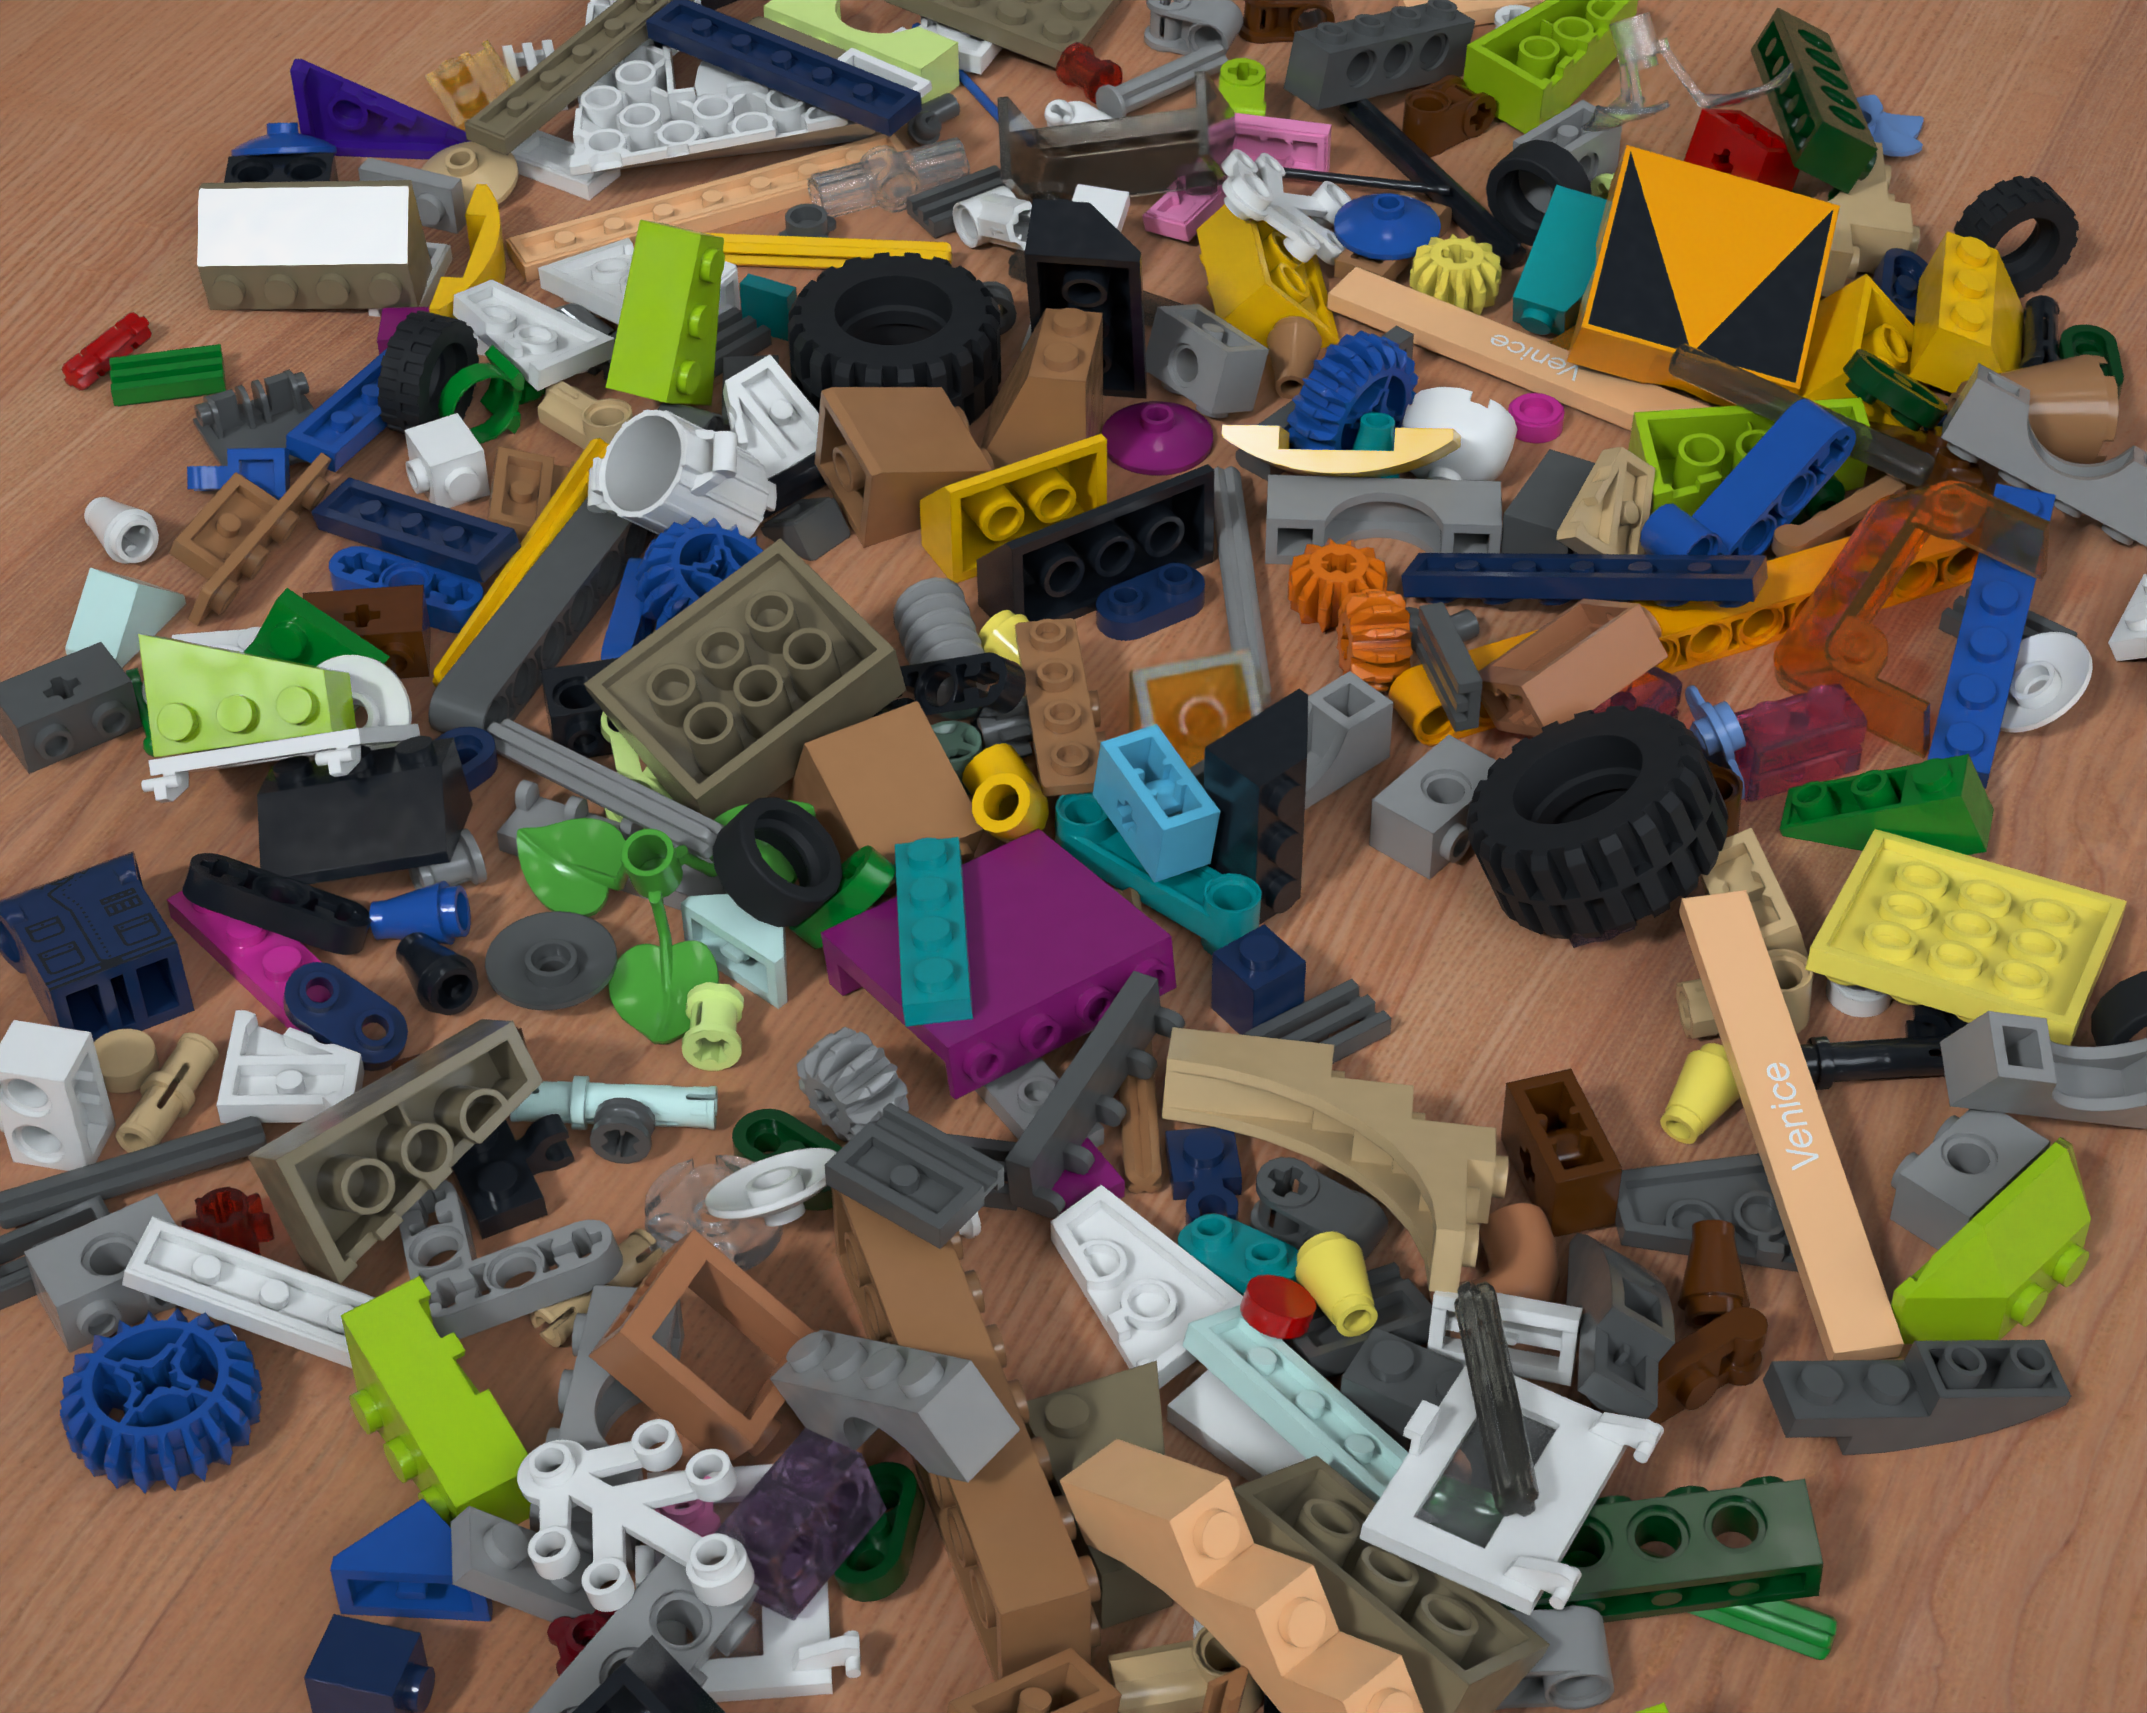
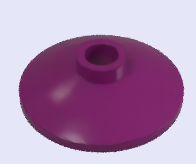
M1150 401L1122 408L1108 418L1101 431L1102 435L1107 439V457L1119 467L1143 475L1164 476L1190 470L1203 462L1213 447V430L1206 418L1187 406L1172 402Z

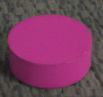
M1528 393L1515 398L1509 404L1508 412L1513 416L1518 429L1515 438L1528 443H1546L1556 439L1562 433L1565 411L1563 405L1555 398L1542 393Z

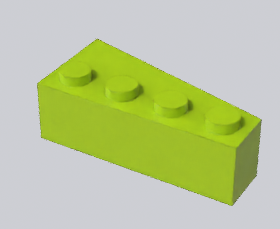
M1546 0L1467 45L1463 76L1466 87L1475 93L1484 92L1494 97L1497 105L1495 116L1526 134L1568 109L1628 46L1633 38L1638 0Z
M1862 397L1813 400L1814 403L1855 430L1856 441L1854 448L1834 475L1843 484L1845 491L1863 487L1874 438ZM1795 402L1634 412L1628 451L1656 468L1650 515L1659 507L1673 503L1692 516L1783 413Z

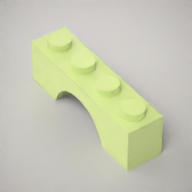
M771 0L763 6L765 18L845 51H848L850 48L857 49L931 81L932 90L921 98L922 104L945 93H950L960 86L958 42L919 26L894 33H871L857 30L841 21L840 0Z

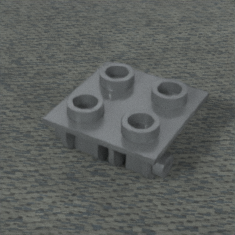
M286 370L283 373L264 378L266 394L259 380L251 381L254 399L251 401L244 386L238 385L235 387V393L230 389L211 396L207 395L203 397V403L194 406L197 418L193 419V423L221 466H228L227 449L286 448V435L315 411L304 395L309 393V386L303 372L293 374L291 370ZM289 455L290 466L300 462H307Z

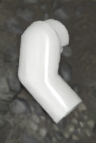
M1055 99L1045 108L1044 117L1048 128L1061 136L1090 134L1102 142L1111 145L1121 135V122L1086 102H1067L1066 100Z

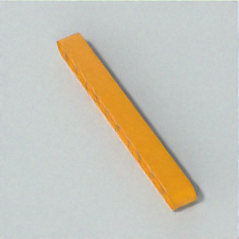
M1929 512L1767 561L1768 579L1755 601L1748 602L1743 606L1724 608L1716 606L1713 601H1689L1684 605L1675 607L1659 606L1655 604L1654 600L1628 602L1639 603L1640 606L1646 608L1655 617L1662 633L1659 640L1668 657L1625 688L1963 585L1973 579L1982 541L1960 518ZM1537 630L1467 651L1477 670L1480 671ZM1422 664L1405 670L1394 680L1390 687L1388 695L1389 699L1393 701V707L1415 737L1424 745H1437L1447 735L1460 739L1496 728L1481 702L1479 727L1455 732Z

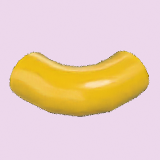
M1007 743L995 744L984 749L967 764L963 771L962 782L973 796L972 814L975 821L985 831L995 838L1009 843L1038 828L1041 831L1045 828L1049 813L1048 799L1043 795L1037 779L1012 745Z

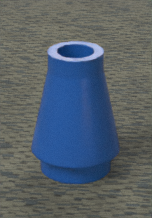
M441 881L388 900L374 901L371 903L369 918L372 919L370 926L376 940H402L411 933L422 932L438 944L452 945L455 938L466 937L470 931L471 914L466 891L461 885L449 886L446 881Z

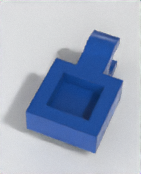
M231 448L227 449L228 466H187L188 490L219 491L235 472L277 500H280L290 488L289 449Z

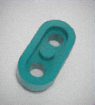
M1207 1214L1198 1217L1186 1225L1178 1235V1245L1242 1296H1244L1248 1282L1259 1275H1276L1298 1283L1296 1279L1298 1250L1288 1243L1220 1214Z

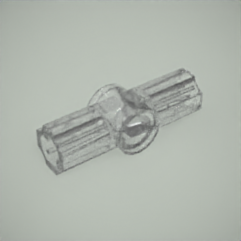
M958 137L901 152L888 145H882L870 149L858 163L812 174L811 178L807 179L808 193L812 204L823 207L827 212V216L833 218L880 206L884 211L897 213L907 209V197L969 175L970 165L965 154L964 145Z

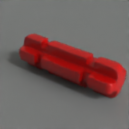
M134 312L125 315L114 326L107 329L84 347L80 352L82 356L77 353L63 364L62 371L66 376L64 381L70 387L74 386L80 391L89 388L101 376H104L111 370L109 358L128 356L133 353L134 349H138L150 339L152 333L148 327L149 321L144 316L139 317Z

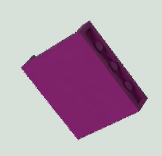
M1038 828L962 865L973 1019L908 1026L907 1028L945 1062L950 1095L956 1100L1094 1030L1133 971L1157 978L1159 996L1177 988L1172 936ZM896 896L821 932L829 984L842 996L863 987L905 1025L902 1007Z

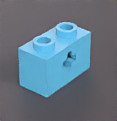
M1155 724L1101 742L1093 796L1154 883L1211 864L1220 810L1159 726Z

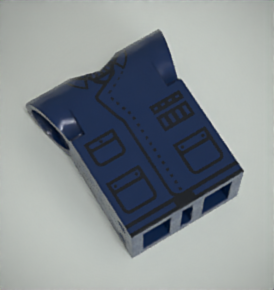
M134 851L0 900V953L18 972L26 973L29 984L51 1026L91 1032L95 1042L104 1034L114 1030L136 1029L143 1031L195 1011L178 943L143 888Z

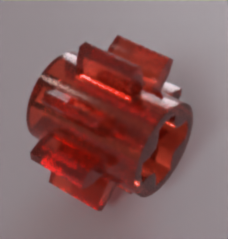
M230 1186L212 1190L202 1198H196L194 1201L197 1218H189L181 1222L183 1228L260 1256L259 1242H269L275 1239L270 1214L264 1213L260 1195L256 1192L247 1197L242 1191Z

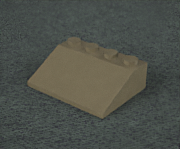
M781 538L584 683L588 693L673 800L712 820L727 810L752 803L758 798H766L795 775L804 743L870 719L906 691L895 649Z

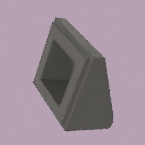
M830 497L799 499L765 522L764 526L761 527L764 536L774 542L781 538L799 557L809 561L817 560L846 540L850 535L848 525L835 498Z

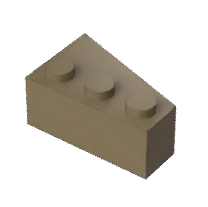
M1157 1360L1027 1401L1029 1423L1025 1424L1030 1439L1041 1436L1045 1442L1053 1474L1052 1481H1048L1054 1497L1065 1495L1059 1481L1115 1439H1120L1165 1455ZM1074 1517L1076 1540H1073L1072 1544L1078 1557L1089 1555L1098 1576L1101 1599L1091 1603L1102 1629L1172 1606V1598L1124 1563L1086 1545Z

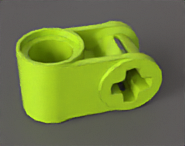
M1235 58L1228 60L1222 65L1219 77L1218 98H1215L1212 144L1225 145L1226 121L1229 112L1265 116L1266 101H1264L1266 71L1261 63L1248 58Z

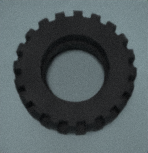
M886 252L876 253L874 258L861 260L860 257L846 260L843 267L836 269L831 266L821 272L817 282L811 280L802 289L791 306L788 314L789 323L787 324L791 380L818 413L821 390L831 387H942L954 407L959 406L964 411L968 423L971 425L980 418L998 394V386L1001 383V335L998 304L993 299V294L980 279L976 280V277L962 266L953 268L948 260L935 256L932 260L924 259L920 253L905 252L904 256H890V253Z
M1624 705L1609 706L1605 712L1600 713L1588 710L1574 714V719L1561 724L1555 721L1542 727V733L1530 740L1525 737L1512 746V753L1505 759L1498 758L1488 769V779L1480 780L1473 793L1466 827L1469 831L1468 839L1502 910L1510 919L1517 921L1520 926L1540 935L1545 932L1547 935L1559 939H1570L1573 934H1579L1585 939L1601 937L1605 930L1617 928L1621 932L1638 926L1636 921L1650 914L1655 918L1669 910L1670 902L1679 896L1686 898L1697 888L1698 877L1701 874L1708 875L1717 862L1719 851L1723 849L1728 831L1726 823L1729 816L1725 802L1694 733L1676 718L1664 712L1661 714L1652 708L1638 706L1634 711H1631Z

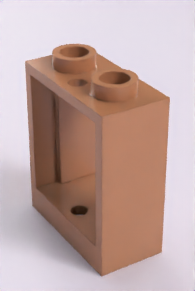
M1583 598L1478 671L1483 680L1481 702L1497 730L1537 736L1542 733V727L1558 721L1559 724L1574 719V714L1595 709L1666 659L1668 655L1659 640L1662 634L1661 628L1655 617L1646 608L1640 606L1639 603Z
M693 1229L661 1255L589 1354V1357L660 1417L672 1423L678 1432L701 1451L706 1449L722 1450L729 1456L732 1462L746 1451L753 1457L757 1456L778 1433L782 1422L774 1416L786 1400L770 1378L787 1362L786 1355L790 1348L801 1338L815 1331L699 1232ZM687 1287L778 1363L744 1414L740 1413L652 1339L654 1333Z

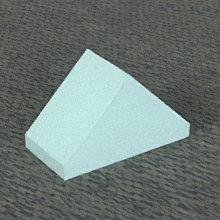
M90 568L65 646L66 654L69 655L102 642L120 667L123 668L140 651L138 634L155 636L186 605L185 596L135 578Z
M728 894L689 896L681 902L685 941L695 940L705 944L713 954L719 971L777 1009H780L788 1002L785 927H776L756 920L738 907Z

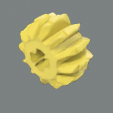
M1452 233L1449 239L1445 240L1431 237L1428 245L1417 247L1412 269H1410L1409 285L1414 290L1481 315L1483 307L1487 308L1495 304L1496 296L1499 293V284L1501 283L1502 276L1500 257L1492 252L1491 244H1476L1474 236L1461 239Z

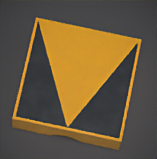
M1626 145L1611 181L1596 241V266L1582 297L1566 362L1640 383L1674 387L1691 393L1706 402L1720 406L1793 402L1801 387L1840 206Z

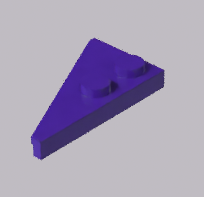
M294 59L290 73L301 134L322 139L336 146L337 153H334V156L429 160L445 148L470 141L467 139L464 130L303 59Z

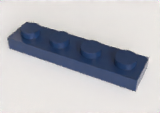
M350 477L311 511L315 523L321 531L482 583L498 572L501 566L521 548L513 528Z

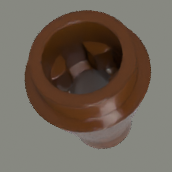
M1710 1219L1698 1221L1692 1225V1241L1678 1306L1685 1311L1686 1324L1693 1328L1700 1329L1734 1308L1750 1307L1735 1243V1226L1728 1221Z

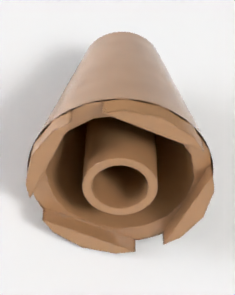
M2086 354L1999 373L2030 390L2028 412L2030 425L2036 438L2050 453L2072 463L2096 464L2104 462L2107 456L2097 455L2103 441H2114L2119 413L2118 388L2115 377L2104 376L2100 365L2108 364L2104 357ZM1968 380L1962 382L1957 392L1950 395L1947 404V415Z

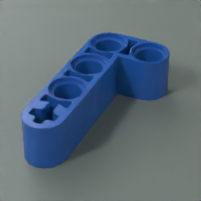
M1801 399L1795 402L1783 413L1692 516L1673 503L1665 504L1654 511L1645 522L1641 531L1640 543L1647 555H1762L1773 543L1775 529L1781 525L1790 524L1849 457L1856 441L1855 430L1810 399Z

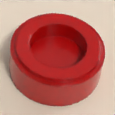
M1259 1275L1252 1278L1248 1282L1240 1304V1312L1250 1326L1267 1336L1278 1339H1294L1306 1334L1316 1310V1301L1306 1288L1290 1279L1276 1275Z

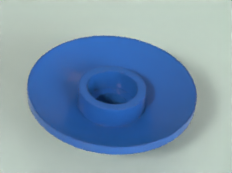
M295 122L266 124V135L246 141L231 150V156L337 153L336 146L316 137L300 134L298 123Z
M1392 193L1371 194L1353 199L1338 210L1334 219L1335 236L1345 248L1358 255L1377 260H1402L1415 257L1417 247L1428 245L1431 237L1439 238L1441 232L1440 219L1430 206L1415 198Z

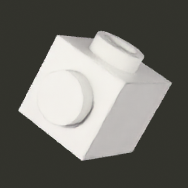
M458 413L405 430L409 461H406V471L410 484L416 494L424 492L431 503L446 508H452L490 495L484 449Z

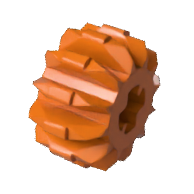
M1328 538L1323 547L1307 544L1304 554L1293 557V563L1289 569L1288 600L1290 601V609L1300 614L1301 624L1319 623L1322 633L1331 627L1336 628L1339 622L1338 610L1346 594L1358 593L1363 589L1387 591L1388 574L1385 571V562L1376 559L1374 548L1365 547L1357 549L1353 539L1345 544H1336L1332 539Z
M1363 589L1358 593L1346 594L1338 610L1339 622L1336 627L1338 634L1336 648L1339 650L1340 657L1339 667L1342 669L1343 675L1351 671L1377 691H1388L1394 680L1405 670L1411 668L1410 657L1413 654L1411 637L1413 632L1410 630V613L1406 610V602L1400 594H1396L1394 591H1380V589Z

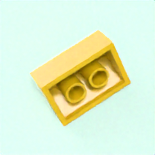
M1225 204L1196 229L1201 248L1199 257L1205 267L1209 283L1206 288L1212 298L1217 316L1267 348V337L1279 320L1290 316L1306 318L1316 326L1317 332L1322 339L1321 348H1327L1330 344L1335 345L1340 341L1333 313L1327 309L1328 294L1316 253L1307 263L1299 261L1284 246L1283 241L1286 238L1284 234L1264 220L1257 221L1250 218L1248 221H1244L1238 218Z
M1946 231L1918 282L1910 378L1954 393L1957 392L1962 382L1969 380L1978 363L1998 374L2019 369L2024 309L1997 249L1989 247L1977 238L1962 237Z
M1867 273L1819 301L1801 387L1793 402L1801 399L1813 401L1858 398L1846 387L1845 384L1850 378L1843 370L1857 349L1873 354L1909 376L1914 326ZM1914 379L1926 388L1928 387V384ZM1878 399L1873 405L1863 401L1868 421L1906 427L1891 414L1892 407Z
M1101 433L944 486L920 500L921 543L923 548L948 579L959 583L977 577L976 560L1001 545L1107 504V439Z

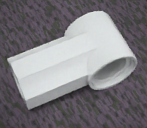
M999 186L955 203L952 213L953 222L960 239L966 246L974 248L991 242L1025 251L1032 208L1030 201L1017 199L1008 187Z

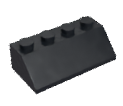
M1033 199L1024 253L1031 334L1046 308H1077L1087 312L1103 313V396L1146 399L1147 369L1141 252L1089 202H1073L1068 199Z
M1209 464L1001 545L976 560L978 605L990 618L1000 611L1010 610L1015 615H1025L1029 622L1042 619H1077L1096 611L1098 596L1112 586L1169 563H1182L1194 569L1212 563L1214 549L1215 470Z

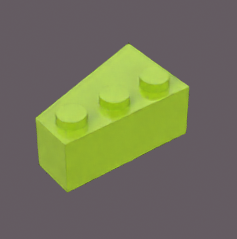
M640 220L605 388L664 403L712 405L721 275L725 265L723 237L669 224Z

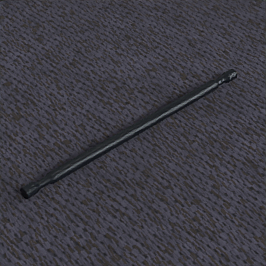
M1211 160L1212 162L1220 164L1223 162L1221 160ZM1283 167L1286 173L1283 178L1316 182L1330 181L1334 184L1415 193L1431 192L1442 196H1451L1452 186L1449 185L1433 186L1422 182Z

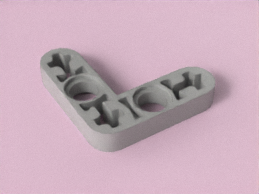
M444 1180L435 1190L429 1189L401 1217L404 1221L399 1225L410 1280L420 1276L430 1291L431 1299L428 1301L433 1326L440 1338L454 1332L458 1339H462L592 1291L594 1285L609 1283L619 1273L623 1265L622 1253L609 1226L600 1220L589 1219L572 1223L477 1258L467 1213L453 1184L447 1180ZM435 1211L440 1224L428 1227V1214ZM457 1250L450 1260L440 1265L426 1266L434 1256L445 1251ZM588 1253H592V1254H590V1255H588V1256L582 1258V1256H584V1255H586V1254H588ZM557 1265L558 1268L550 1270L549 1267ZM536 1272L531 1280L519 1287L503 1288L508 1280L520 1273ZM489 1290L490 1293L482 1295L481 1292Z

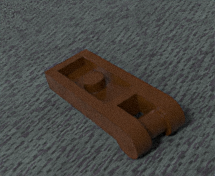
M1750 1307L1734 1308L1675 1343L1658 1362V1407L1648 1419L1661 1425V1423L1684 1409L1695 1410L1701 1407L1713 1396L1717 1389L1727 1383L1736 1386H1746L1753 1383L1760 1373L1762 1363L1760 1349L1765 1344L1768 1331V1322L1763 1313ZM1591 1403V1409L1600 1413L1605 1412Z

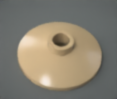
M473 141L445 148L431 157L421 168V170L460 178L466 210L476 184H487L499 205L512 193L519 177L518 166L512 153L505 155Z

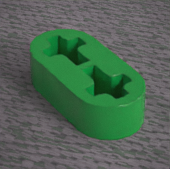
M867 845L860 848L841 864L842 878L837 892L799 925L789 926L791 931L812 948L818 949L823 947L821 932L867 910L891 883L896 871L895 866L872 846Z

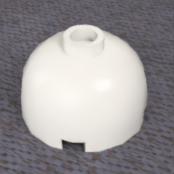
M1435 387L1421 390L1414 395L1412 405H1407L1401 428H1453L1461 435V447L1449 455L1426 466L1411 470V472L1418 479L1494 481L1502 474L1514 445L1518 429L1513 416L1501 404L1492 399L1489 401L1488 408L1471 402L1473 392L1466 389Z

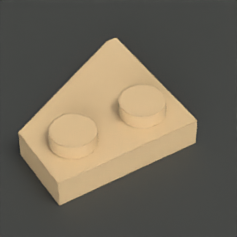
M1624 447L1602 450L1559 527L1556 540L1578 554H1645L1640 543V535L1645 522L1650 516L1656 468Z

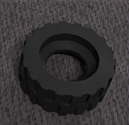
M2017 176L2009 181L2002 180L1994 184L1995 186L1988 191L1984 190L1971 205L1969 204L1966 207L1960 221H1957L1953 229L1955 234L1959 236L1977 238L1995 249L1998 242L2010 229L2026 220H2036L2035 227L2028 239L2015 251L2001 257L2019 298L2025 297V294L2032 291L2036 292L2047 281L2054 279L2059 274L2060 268L2069 261L2070 253L2073 247H2076L2078 240L2076 231L2079 230V224L2074 218L2076 214L2049 184L2043 183L2039 178L2030 176V178Z
M417 310V313L412 312L408 314L407 318L398 324L394 335L388 341V347L380 365L382 366L381 373L378 377L379 396L377 398L378 406L382 412L380 415L382 420L387 422V427L390 430L405 434L406 429L440 419L438 403L441 392L447 382L462 368L479 363L477 338H474V331L471 326L466 325L467 322ZM477 383L465 391L456 404L454 414L458 413L462 420L466 416L465 413L468 406L470 407L474 387Z

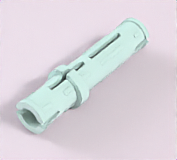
M574 1076L572 1082L543 1081L510 1114L511 1122H535L544 1116L559 1114L563 1123H571L572 1129L586 1130L588 1124H594V1115L598 1105L608 1099L630 1098L640 1101L650 1108L655 1115V1126L708 1128V1130H715L717 1122L715 1116H717L718 1089L717 1086L683 1087L647 1084H605L589 1082V1076Z

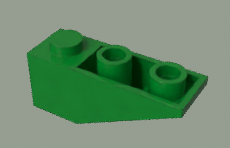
M1969 754L1944 759L1933 758L1922 763L1886 770H1870L1860 775L1823 782L1812 781L1802 786L1789 788L1779 830L1784 837L1863 851L1874 829H1878L1965 855L1987 852L1994 809Z

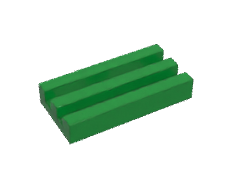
M221 344L109 358L112 383L111 393L114 406L211 395L226 391Z

